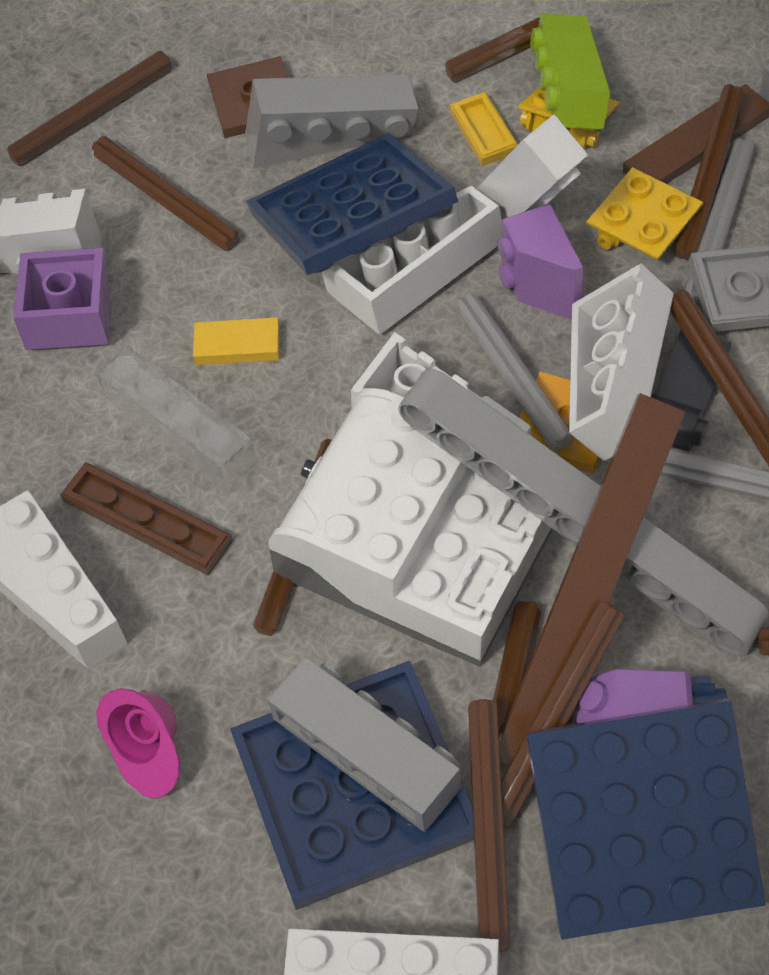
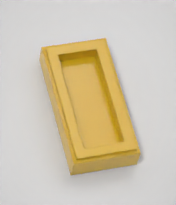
M486 91L450 104V113L481 166L506 158L517 147L516 140Z
M278 317L194 322L193 358L195 365L279 360L280 324Z

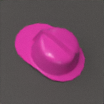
M119 688L109 691L99 702L96 711L97 726L113 755L121 775L128 784L145 797L153 799L166 796L175 787L180 775V759L173 741L177 731L176 716L171 706L163 698L156 694L148 693L146 690L136 692L135 690Z

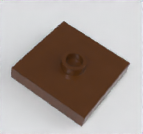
M281 56L207 74L224 138L245 134L253 79L288 78Z

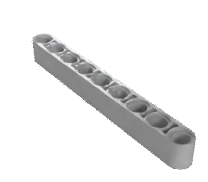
M436 369L424 370L399 404L398 411L403 420L577 546L600 485L445 373ZM643 517L619 577L717 648L733 656H745L769 616L765 605Z

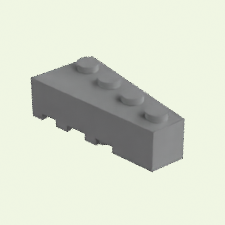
M409 75L253 79L245 131L253 169L359 147L387 133L395 139L411 136L418 113V105Z

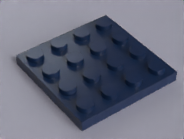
M387 133L246 202L252 216L307 275L328 270L335 262L351 254L365 252L373 243L388 236L399 235L405 232L410 225L426 217L438 216L447 207L459 201L454 186L392 135Z
M411 661L345 685L356 694L359 690H362L371 695L380 704L381 712L395 721L397 718H401L407 721L417 730L420 735L419 739L432 749L440 746L449 752ZM272 713L230 728L296 910L474 840L473 807L462 780V788L426 832H423L275 721Z
M722 699L526 732L558 929L562 940L766 905L731 700Z

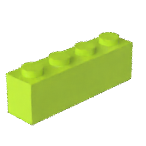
M541 13L539 27L533 28L531 32L530 49L531 52H536L535 69L536 71H541L540 89L546 91V111H551L552 115L555 114L565 128L604 129L610 90L587 16Z

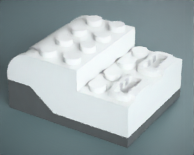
M378 388L363 389L353 401L352 409L323 456H320L317 462L307 459L302 467L301 476L307 478L305 486L280 527L274 530L268 541L273 571L282 578L288 577L301 587L432 647L481 667L553 529L407 424L398 411L399 404L404 399L403 396Z

